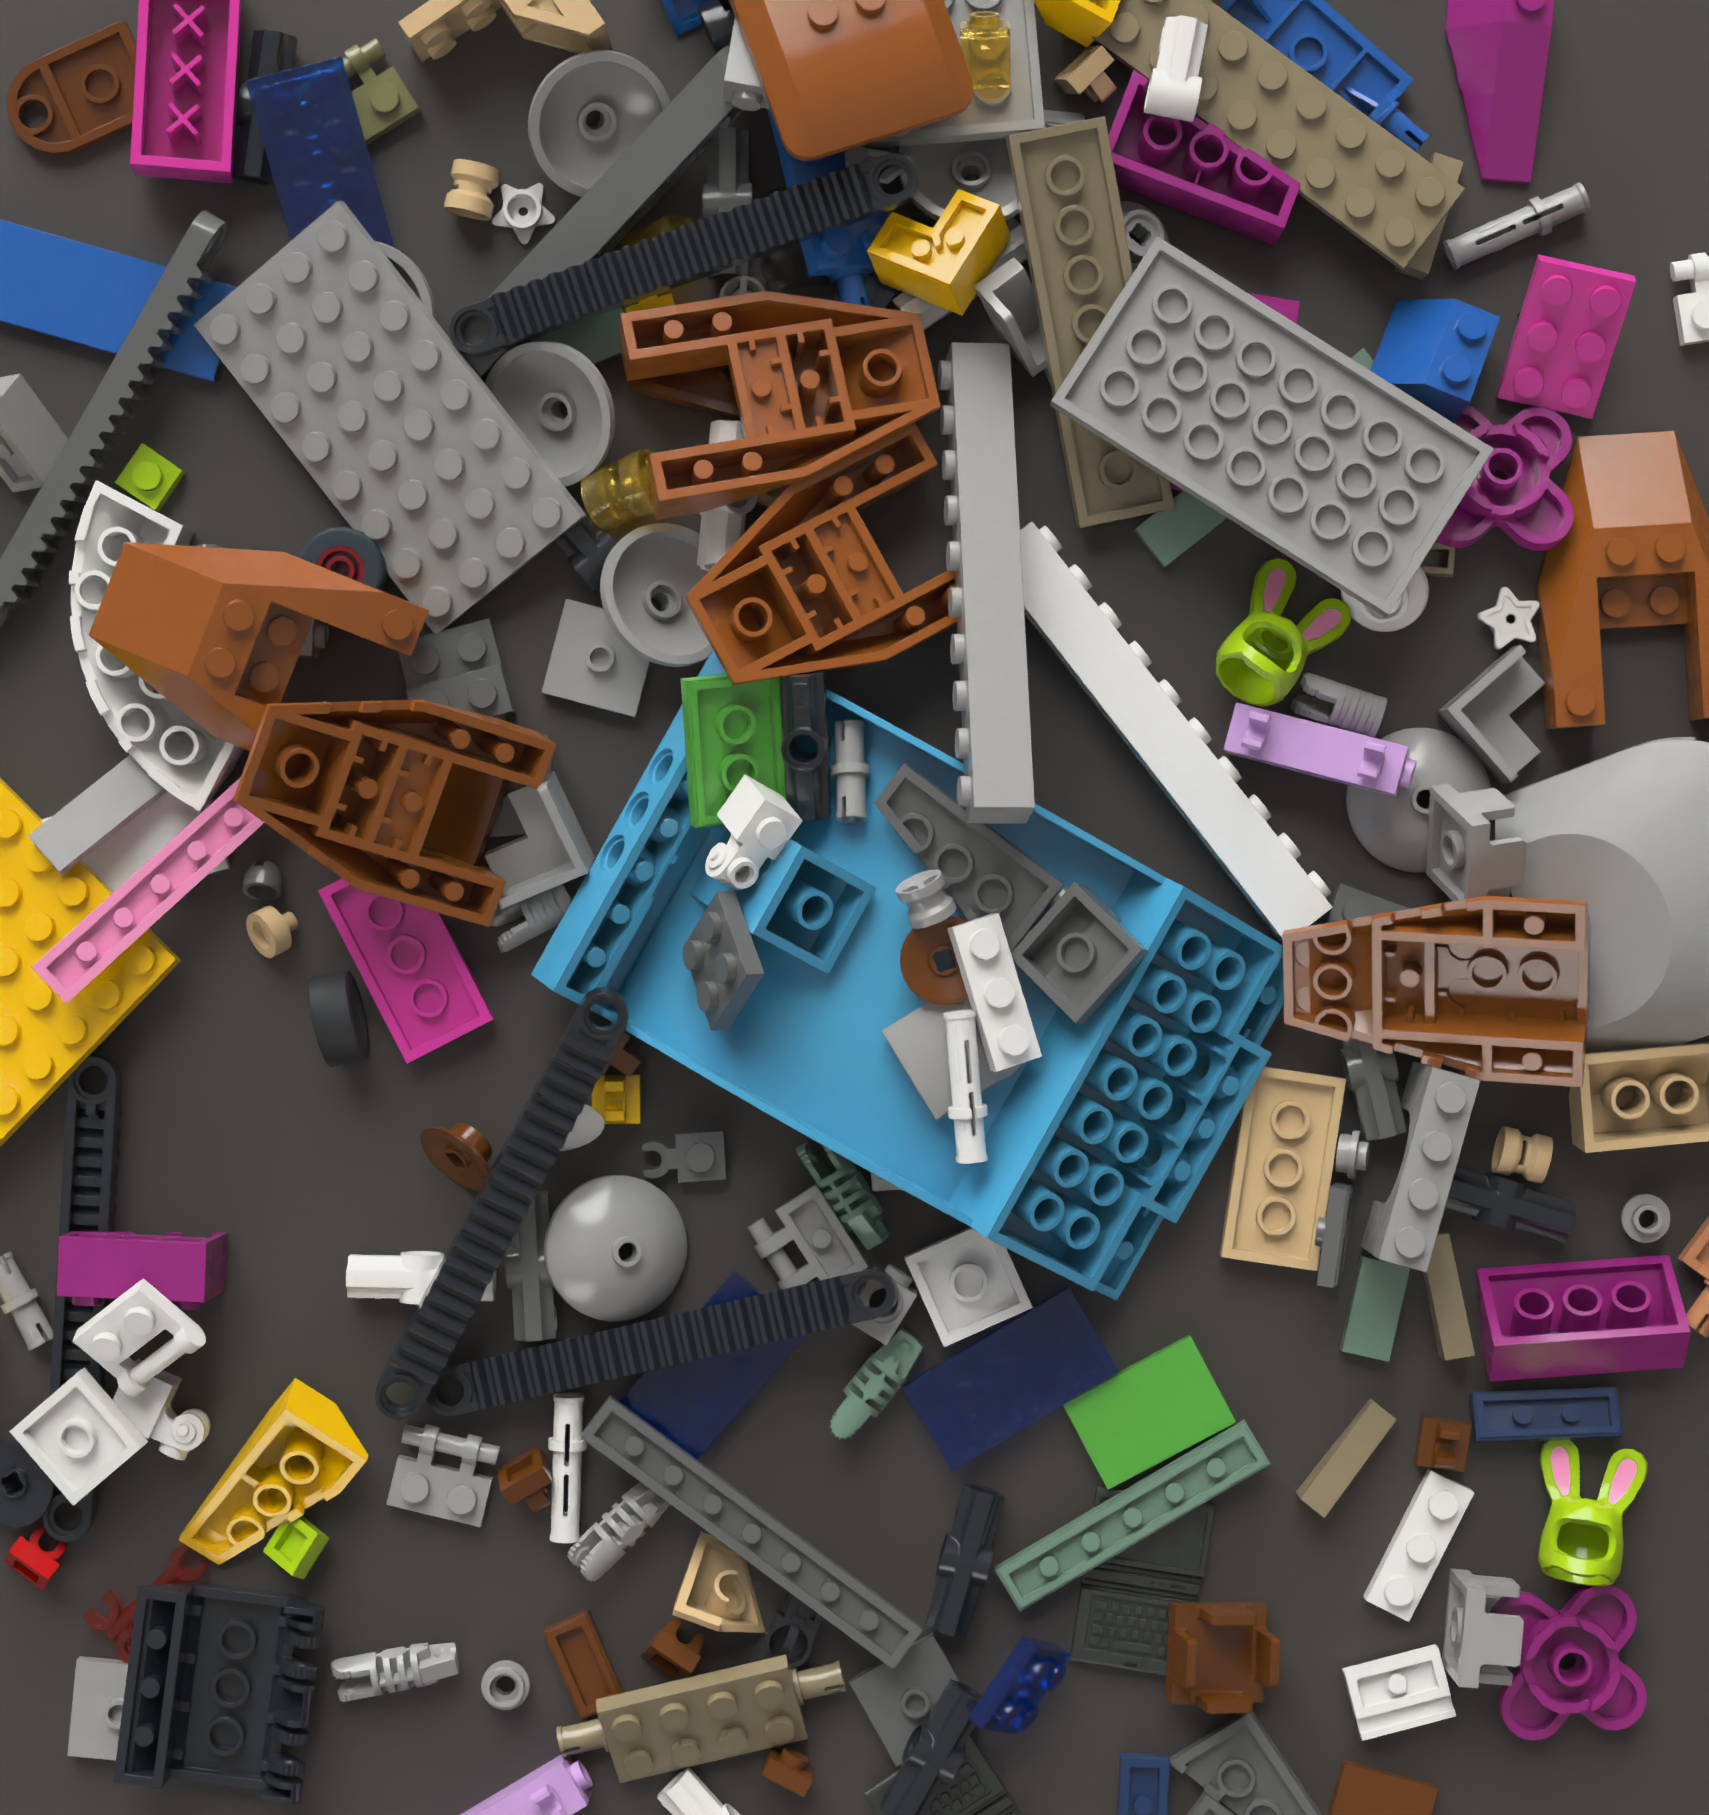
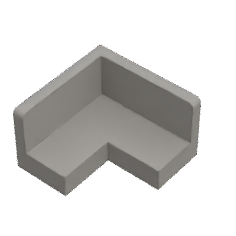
M1013 257L974 287L1001 342L1010 344V353L1034 377L1047 367L1033 285L1023 266Z
M21 373L0 377V476L12 492L41 488L68 438Z
M1521 645L1509 648L1437 711L1460 739L1475 752L1482 764L1500 784L1514 781L1518 777L1517 772L1541 752L1509 716L1545 684L1522 657L1526 651Z
M554 771L545 775L544 781L539 785L538 789L519 785L510 789L507 794L526 835L488 850L485 854L491 871L506 881L498 903L500 909L587 874L595 859Z

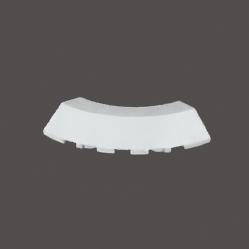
M96 480L80 518L74 539L76 546L72 571H69L72 616H70L71 633L75 651L78 652L81 668L87 681L85 683L100 715H103L125 752L129 753L148 773V776L169 793L202 812L234 770L244 749L212 736L88 635L124 542L188 546L194 531Z

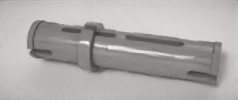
M1578 182L1572 187L1544 199H1540L1537 196L1527 200V206L1487 222L1451 240H1445L1443 246L1449 263L1456 270L1462 265L1499 251L1537 233L1540 236L1547 235L1552 232L1553 226L1579 214L1591 211L1588 194L1583 185ZM1552 208H1558V211L1539 218L1526 225L1523 224V221L1529 218L1537 216ZM1504 229H1511L1508 233L1476 245V242Z

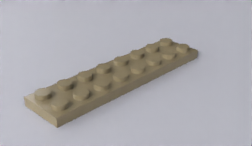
M1211 0L1120 1L1112 24L1098 38L1092 36L1095 39L1094 43L1102 45L1109 54L1129 69L1135 70L1146 77L1149 83L1152 69H1156L1160 39L1166 17L1182 15L1197 18L1200 22L1208 24L1198 77L1202 78L1195 116L1206 124L1213 123L1225 131V136L1244 150L1247 148L1251 149L1301 184L1298 191L1299 195L1400 270H1405L1463 194L1464 187Z
M1105 116L1005 136L1053 397L1133 274ZM1055 409L1077 527L1083 528L1174 509L1170 481Z

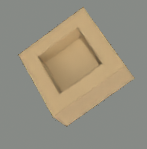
M1102 45L1086 47L1053 79L1065 94H1080L1083 91L1093 102L1099 100L1103 103L1117 89L1104 72L1114 59Z

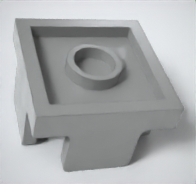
M1449 783L1430 786L1426 875L1452 901L1480 896L1509 897L1510 887L1519 886L1523 883L1526 842L1520 837L1490 841L1491 823L1489 821L1514 817L1515 805L1495 788L1461 793L1457 792Z
M1450 1568L1442 1663L1458 1687L1478 1688L1479 1683L1512 1686L1513 1675L1506 1666L1517 1667L1520 1665L1524 1621L1518 1615L1490 1613L1493 1605L1501 1598L1498 1596L1520 1597L1521 1587L1512 1578L1474 1575L1469 1570Z

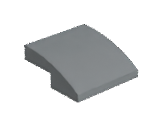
M969 999L953 1005H936L928 1002L882 1030L885 1039L936 1121L948 1114L947 1108L952 1106L946 1026L943 1013L957 1010H972ZM976 1025L981 1093L1021 1070L1018 1064L998 1072L990 1071Z

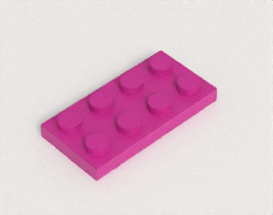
M340 879L318 890L407 1064L495 1019L441 913L357 890L344 879Z

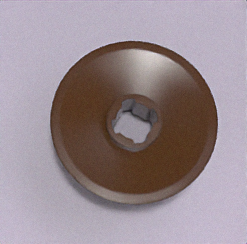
M949 916L935 925L921 929L913 928L904 940L900 954L901 972L908 987L921 999L936 1005H953L968 999L947 928L967 921ZM948 950L954 966L939 972L933 955Z
M461 1122L456 1123L450 1130L438 1126L424 1129L420 1140L431 1162L454 1183L465 1189L479 1192L490 1172L486 1162L492 1156L493 1151L488 1140L474 1127Z

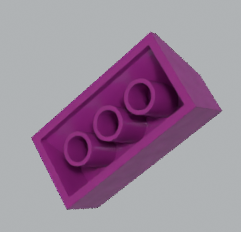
M1670 1255L1480 1268L1476 1270L1480 1339L1489 1382L1684 1368L1691 1330Z

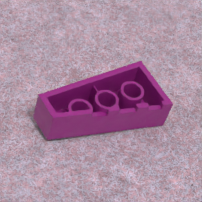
M1134 70L1109 133L1117 186L1275 247L1285 228L1301 184L1251 149L1247 148L1244 150L1225 136V131L1211 122L1206 124L1196 116L1193 122L1144 113L1149 85L1148 79Z

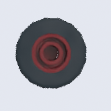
M348 527L328 528L314 535L301 551L299 557L331 571L335 569L336 573L386 592L390 578L387 574L385 558L378 545L363 532Z

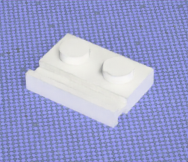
M1436 1644L1342 1668L1362 1741L1456 1716L1441 1655Z

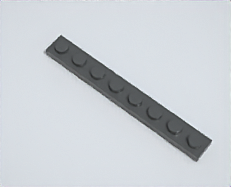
M612 1396L607 1398L581 1433L580 1437L893 1670L923 1631L918 1623Z

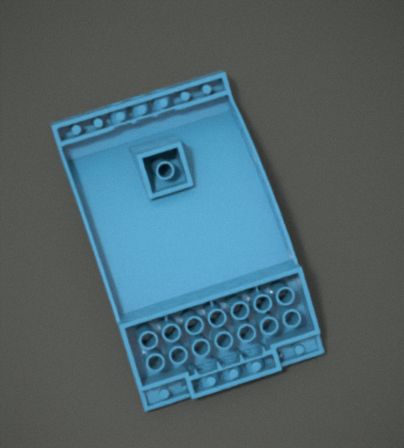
M714 650L709 655L698 677L726 673ZM826 689L827 720L832 737L829 748L831 817L813 822H801L777 858L772 860L767 857L758 870L759 875L756 882L748 888L736 891L719 880L710 877L705 871V864L710 851L718 843L727 845L731 832L724 824L695 828L690 825L683 708L681 705L531 975L552 991L577 1004L580 1003L587 992L595 988L608 987L615 989L623 995L627 1003L628 1022L625 1030L853 1163L967 1224L987 1239L1093 1292L1096 1290L1117 1301L1163 1218L1177 1223L1272 1054L1260 1047L1284 1005L1283 945L1188 888L1160 875L1035 804V808L1026 824L986 823L1063 881L1064 884L1059 890L1066 886H1071L1074 882L1088 887L1121 919L1120 923L1149 952L1083 1025L1076 1024L1014 962L1042 1057L1019 1064L1021 1070L981 1093L982 1103L987 1104L988 1115L983 1117L988 1160L979 1163L960 1164L955 1159L954 1120L949 1119L948 1114L938 1121L934 1119L882 1033V1030L928 1003L918 997L908 987L901 972L900 954L902 945L913 928L907 919L909 909L906 903L899 901L895 891L897 886L907 878L929 869L918 855L913 853L874 802L905 762L957 801V782L959 776H964V764ZM844 720H860L865 722V764L870 766V777L865 779L867 821L859 822L858 818L857 823H840L835 820V815L837 814L836 780L831 778V766L836 764L834 723L837 721H841L843 726ZM802 734L795 737V744L800 751L808 754L818 751L817 742L811 736ZM735 891L764 975L731 1027L725 1030H711L705 1012L698 1005L697 989L690 970L684 965L682 948L716 892ZM955 903L956 910L951 916L968 922L967 918L963 915V911ZM1049 903L1034 923H1038L1050 910ZM948 950L933 955L939 972L953 968L954 963ZM600 1001L590 1008L591 1011L611 1022L617 1019L618 1011L610 1002Z

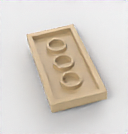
M1266 1066L1263 1068L1241 1108L1219 1253L1221 1257L1318 1271L1321 1247L1315 1246L1318 1218H1326L1346 1084L1345 1078Z

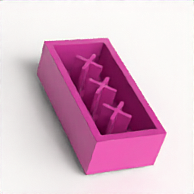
M139 0L130 165L135 176L233 183L243 0Z

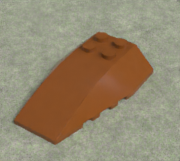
M1480 896L1284 930L1282 934L1284 1024L1346 1042L1349 1041V1038L1370 1043L1373 1045L1374 1050L1392 1054L1394 1050L1421 1058L1420 1063L1441 1069L1443 1064L1466 1071L1465 1076L1481 1081L1583 1087L1590 988L1591 925L1587 901Z

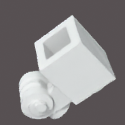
M744 775L717 813V816L731 832V836L727 845L718 843L710 851L705 864L707 875L736 891L752 886L758 878V870L767 857L772 860L777 858L803 820L781 794Z
M137 1359L134 1362L139 1364L143 1360ZM162 1370L149 1380L147 1389L135 1397L125 1394L118 1386L113 1401L145 1438H152L161 1442L158 1450L174 1459L185 1460L188 1452L199 1446L209 1435L211 1428L210 1419L205 1412L197 1408H191L178 1416L172 1409L171 1402L182 1378Z

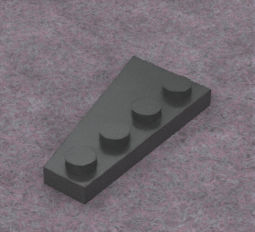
M906 762L874 802L876 807L913 853L918 855L929 870H940L945 879L943 889L953 898L968 921L992 913H999L1010 952L1016 947L1064 884L1063 881L988 824L967 823L966 808L958 806V802Z

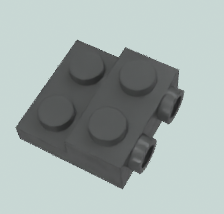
M490 618L443 630L438 634L432 633L418 637L411 656L398 652L408 688L406 689L408 700H426L506 721L505 716L516 713Z
M1074 882L1071 886H1066L1055 894L1049 903L1050 910L1038 923L1032 924L1017 944L1018 946L1011 952L1013 961L1076 1024L1083 1025L1144 958L1149 950L1120 923L1121 919L1088 887Z

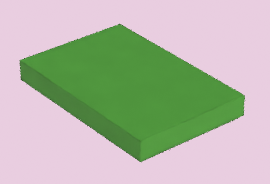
M726 673L682 678L681 693L690 825L695 828L723 825L724 823L717 816V813L744 775L781 794L787 801L785 761L781 753L782 741L784 740L781 678L732 685Z
M1190 1335L1062 1401V1405L1108 1490L1236 1423Z

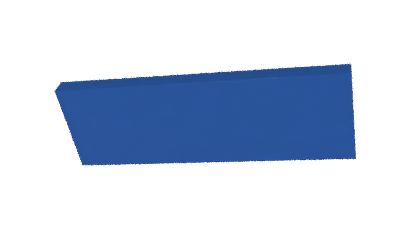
M0 219V322L117 355L166 266ZM213 280L211 284H199L197 288L203 296L202 300L189 301L188 306L194 313L192 318L180 317L178 322L184 332L182 335L171 334L168 339L174 346L173 351H161L159 356L165 364L163 369L217 383L222 361L194 324L237 287Z

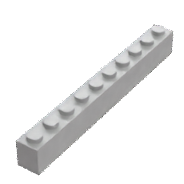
M952 342L946 361H939L937 381L938 389L946 390L947 405H942L940 409L941 435H948L949 450H944L942 454L943 480H950L951 495H946L944 501L945 525H952L953 541H948L946 547L947 571H955V587H950L948 612L949 617H957L958 633L951 636L950 657L952 664H959L960 681H954L952 700L954 711H961L962 728H957L955 732V755L957 759H964V776H959L957 782L958 806H966L967 823L1026 824L1035 808L1010 344Z

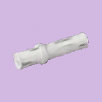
M957 1010L943 1013L946 1026L952 1106L947 1108L948 1118L954 1120L955 1159L960 1164L979 1163L988 1160L983 1117L988 1115L987 1104L982 1103L975 1024L976 1011Z
M557 1393L553 1396V1401H555L553 1436L548 1438V1449L553 1451L551 1533L549 1540L556 1543H575L580 1538L582 1451L587 1449V1442L580 1437L583 1429L584 1395L579 1393ZM566 1424H570L569 1461L565 1460ZM565 1474L569 1476L568 1511L563 1509Z

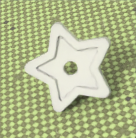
M537 183L528 189H516L507 184L502 185L503 207L492 219V223L495 226L513 228L520 242L527 244L536 227L549 225L555 221L554 215L542 205L543 185ZM522 207L528 209V213L525 216L519 214V209Z
M1502 587L1496 605L1479 612L1477 617L1490 627L1494 635V647L1500 650L1513 639L1530 643L1535 642L1536 634L1531 624V619L1540 604L1536 600L1519 601L1509 588ZM1509 614L1515 617V621L1512 624L1506 620Z

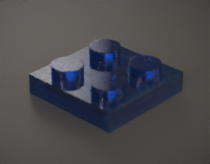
M1023 1636L968 1718L982 1730L1018 1734L1019 1731L1026 1730L1036 1719L1039 1713L1037 1705L1046 1691L1053 1690L1065 1676L1066 1667L1064 1665L1071 1654L1057 1643Z

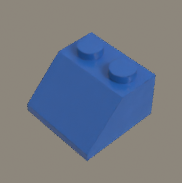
M1457 299L1397 300L1370 371L1452 423H1455L1471 401L1500 317Z

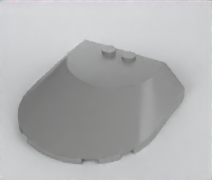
M1670 737L1652 740L1504 794L1515 805L1514 817L1495 820V840L1520 837L1526 842L1524 881L1519 886L1510 887L1512 897L1587 901L1591 939L1589 1021L1586 1052L1598 1053L1680 1045L1708 1036L1709 742L1697 741L1695 737Z

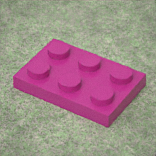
M1538 254L1496 391L1497 398L1592 419L1635 288V276Z

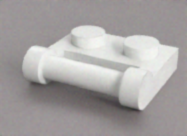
M143 1278L78 1328L73 1342L116 1377L119 1387L125 1394L135 1397L147 1389L150 1379L183 1354H192L206 1343V1337L202 1328ZM164 1329L173 1335L172 1339L139 1364L129 1357Z

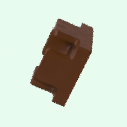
M1261 1602L1169 1603L1165 1700L1170 1704H1194L1209 1714L1252 1713L1253 1703H1263L1264 1685L1267 1687H1278L1280 1639L1267 1631V1606Z

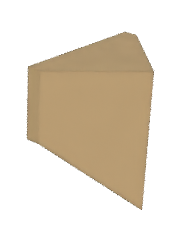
M701 1531L676 1597L672 1615L718 1632L766 1633L746 1560L713 1535Z

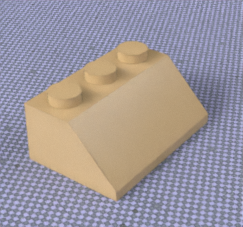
M1709 1042L1586 1054L1583 1087H1570L1569 1091L1572 1144L1585 1153L1709 1141Z

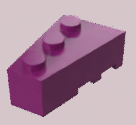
M71 1231L59 1236L57 1296L72 1297L73 1305H102V1298L117 1299L144 1278L180 1310L200 1309V1302L204 1303L225 1291L228 1232H212V1237L205 1238L182 1237V1232H166V1236L136 1235L135 1232Z

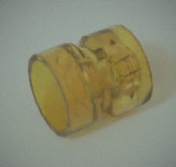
M648 448L638 450L619 458L616 463L612 462L599 466L598 469L582 478L580 487L585 508L599 528L606 531L614 530L634 522L637 517H646L654 514L646 472L649 454L655 452Z

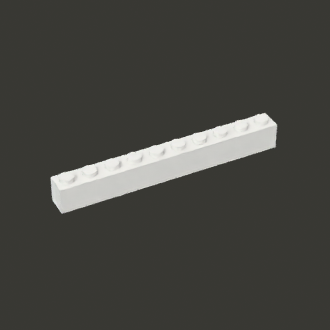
M1030 522L1021 529L1024 614L1280 943H1283L1282 934L1284 930L1310 926L1333 908L1326 899L1331 894L1327 885L1315 871L1308 875L1296 861L1301 856L1299 849L1284 832L1279 836L1275 834L1266 822L1272 816L1255 794L1249 798L1246 797L1236 784L1242 779L1239 772L1225 756L1218 760L1206 745L1212 740L1208 732L1195 717L1187 721L1176 707L1182 702L1177 692L1165 679L1159 683L1155 680L1147 669L1152 664L1148 655L1136 641L1128 645L1117 631L1122 626L1117 615L1105 602L1100 606L1095 603L1087 592L1092 587V584L1076 564L1068 568L1057 552L1062 549V546L1048 527L1044 525L1038 529L1033 522Z

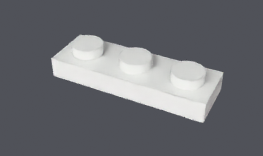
M992 913L947 928L973 1011H976L975 1022L990 1071L998 1072L1042 1057L999 913Z
M1430 1468L1427 1469L1363 1595L1366 1601L1408 1622L1410 1621L1474 1495L1470 1488Z

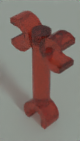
M182 1543L172 1552L170 1566L150 1585L175 1584L183 1580L192 1581L203 1574L209 1563L203 1560L195 1568L184 1566L182 1555L190 1547ZM108 1590L101 1598L110 1608L109 1616H100L95 1609L90 1607L83 1614V1617L90 1627L104 1629L105 1634L112 1641L116 1642L118 1657L123 1662L128 1663L130 1654L128 1640L132 1637L137 1597L123 1609V1603L118 1594Z

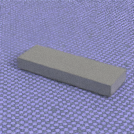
M129 755L29 834L28 837L62 876L164 795L167 790L148 776V773Z

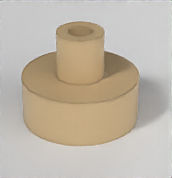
M266 906L248 915L246 927L248 935L259 953L267 958H272L291 947L292 938L290 932L298 928V921L292 912H286L281 915L274 907Z

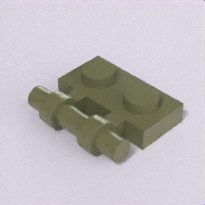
M376 38L360 48L355 44L344 51L346 57L323 71L318 67L307 74L309 80L293 89L303 106L319 96L324 101L327 107L313 115L311 119L339 163L421 112L393 66L378 76L372 70L370 65L386 55ZM358 73L364 84L339 99L333 88Z

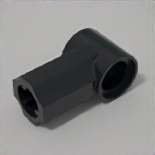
M578 503L586 516L555 541L569 556L567 561L596 592L600 588L601 573L606 558L617 542L603 527L599 529L588 516L589 514Z

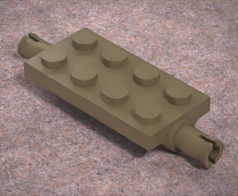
M785 1654L596 1699L598 1719L556 1728L559 1749L562 1757L567 1758L571 1755L605 1748L606 1752L610 1751L619 1782L624 1783L808 1739L807 1727L801 1706L805 1705V1700L837 1692H846L843 1670L840 1660L835 1663L798 1671L797 1667H789Z

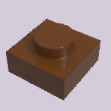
M772 1747L762 1762L761 1775L804 1798L813 1782L814 1768L808 1765L809 1759L797 1750L784 1747L781 1751Z

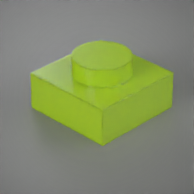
M142 443L115 483L153 510L159 512L186 472Z
M301 1516L291 1523L289 1520H286L280 1524L263 1552L291 1576L304 1580L328 1542L329 1537L305 1517Z

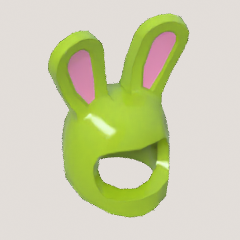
M1280 558L1265 561L1258 570L1251 594L1249 615L1224 640L1217 651L1216 674L1222 685L1240 700L1261 707L1282 701L1297 682L1307 656L1340 638L1351 623L1350 609L1343 601L1335 598L1325 599L1318 603L1297 626L1292 620L1282 616L1281 614L1294 589L1297 578L1293 566L1288 561Z
M1570 1440L1545 1441L1541 1446L1539 1463L1551 1506L1539 1544L1538 1562L1541 1571L1547 1576L1574 1584L1588 1586L1612 1585L1620 1575L1623 1560V1515L1646 1480L1648 1462L1644 1455L1635 1449L1618 1450L1609 1460L1598 1499L1581 1498L1578 1448Z

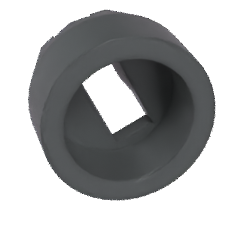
M258 861L254 862L246 869L242 892L245 896L258 901L278 899L281 896L283 884L281 870L271 861H265L263 866Z

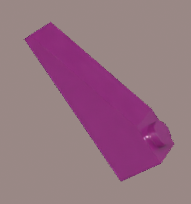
M1447 0L1444 33L1448 48H1451L1457 72L1455 77L1458 90L1462 92L1469 121L1467 126L1481 180L1522 184L1531 183L1553 25L1554 0Z

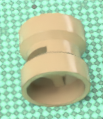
M455 159L452 165L451 176L454 179L453 186L457 189L446 193L444 210L470 219L491 220L494 204L487 196H490L492 190L498 187L501 171L481 162Z
M1502 1126L1493 1149L1492 1172L1506 1176L1514 1172L1522 1174L1527 1181L1541 1184L1548 1173L1552 1158V1137L1537 1133L1528 1137L1522 1135L1519 1129Z

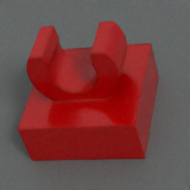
M39 1526L32 1532L29 1541L22 1536L19 1537L8 1551L4 1564L44 1591L56 1576L60 1566L57 1561L62 1558L67 1543L61 1541L53 1551H43L39 1547L38 1541L42 1539L46 1529L43 1526Z

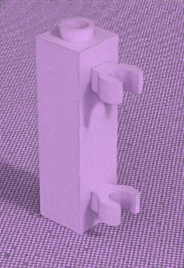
M1237 702L1223 749L1230 755L1398 798L1400 787L1410 788L1416 767V760L1409 759L1410 749L1408 746Z
M559 1755L460 1815H572L588 1805L591 1795L589 1788L593 1786V1783L581 1761L578 1760L573 1763L570 1756L563 1758L562 1755Z

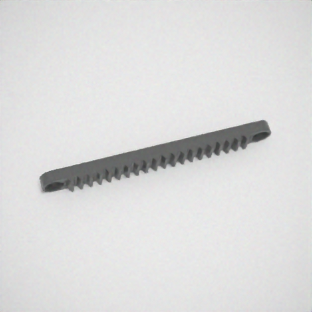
M207 210L198 214L188 228L0 558V632L17 603L28 604L31 600L25 589L27 586H39L40 582L34 574L37 569L48 570L49 564L45 560L44 555L59 551V548L53 541L55 536L66 537L69 532L63 524L64 520L77 519L78 515L72 506L74 503H86L88 498L82 489L84 486H94L96 479L92 475V471L94 469L105 470L107 465L101 457L103 452L114 453L117 449L111 441L112 436H124L126 433L120 422L122 419H134L136 416L130 407L132 402H144L145 397L140 391L141 385L153 386L155 382L149 371L151 368L162 369L165 364L159 354L161 351H173L174 346L168 339L171 334L182 335L184 332L178 322L180 317L192 318L194 313L188 306L189 301H201L203 298L197 287L200 283L211 284L213 281L207 270L225 239L228 223Z

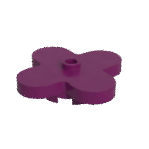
M1467 406L1454 424L1494 449L1436 541L1447 547L1464 548L1479 541L1493 527H1499L1515 543L1525 549L1545 551L1554 548L1564 540L1574 519L1571 501L1549 478L1562 465L1571 449L1572 433L1568 423L1561 415L1551 409L1532 407L1522 410L1505 425H1493L1479 411Z
M1614 1584L1608 1586L1584 1585L1574 1593L1561 1610H1555L1540 1597L1525 1591H1520L1519 1598L1501 1597L1493 1605L1490 1613L1518 1615L1524 1621L1520 1665L1512 1673V1686L1503 1685L1498 1696L1500 1717L1515 1735L1533 1741L1548 1738L1559 1730L1571 1713H1581L1592 1723L1606 1730L1628 1728L1642 1716L1647 1703L1644 1683L1618 1656L1619 1651L1635 1630L1637 1613L1631 1598ZM1572 1653V1661L1566 1666H1560L1559 1662L1562 1657Z

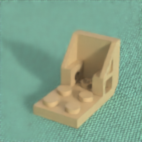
M429 0L398 22L408 42L422 62L430 56L435 60L446 55L456 46L457 42L455 39L470 28L473 32H476L486 27L495 19L497 15L495 11L500 7L503 8L523 39L578 54L612 48L606 24L589 0Z

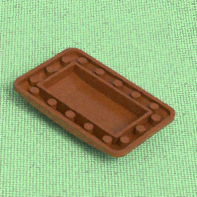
M729 0L783 146L796 159L803 161L817 160L957 116L964 112L971 104L974 92L972 79L944 0Z

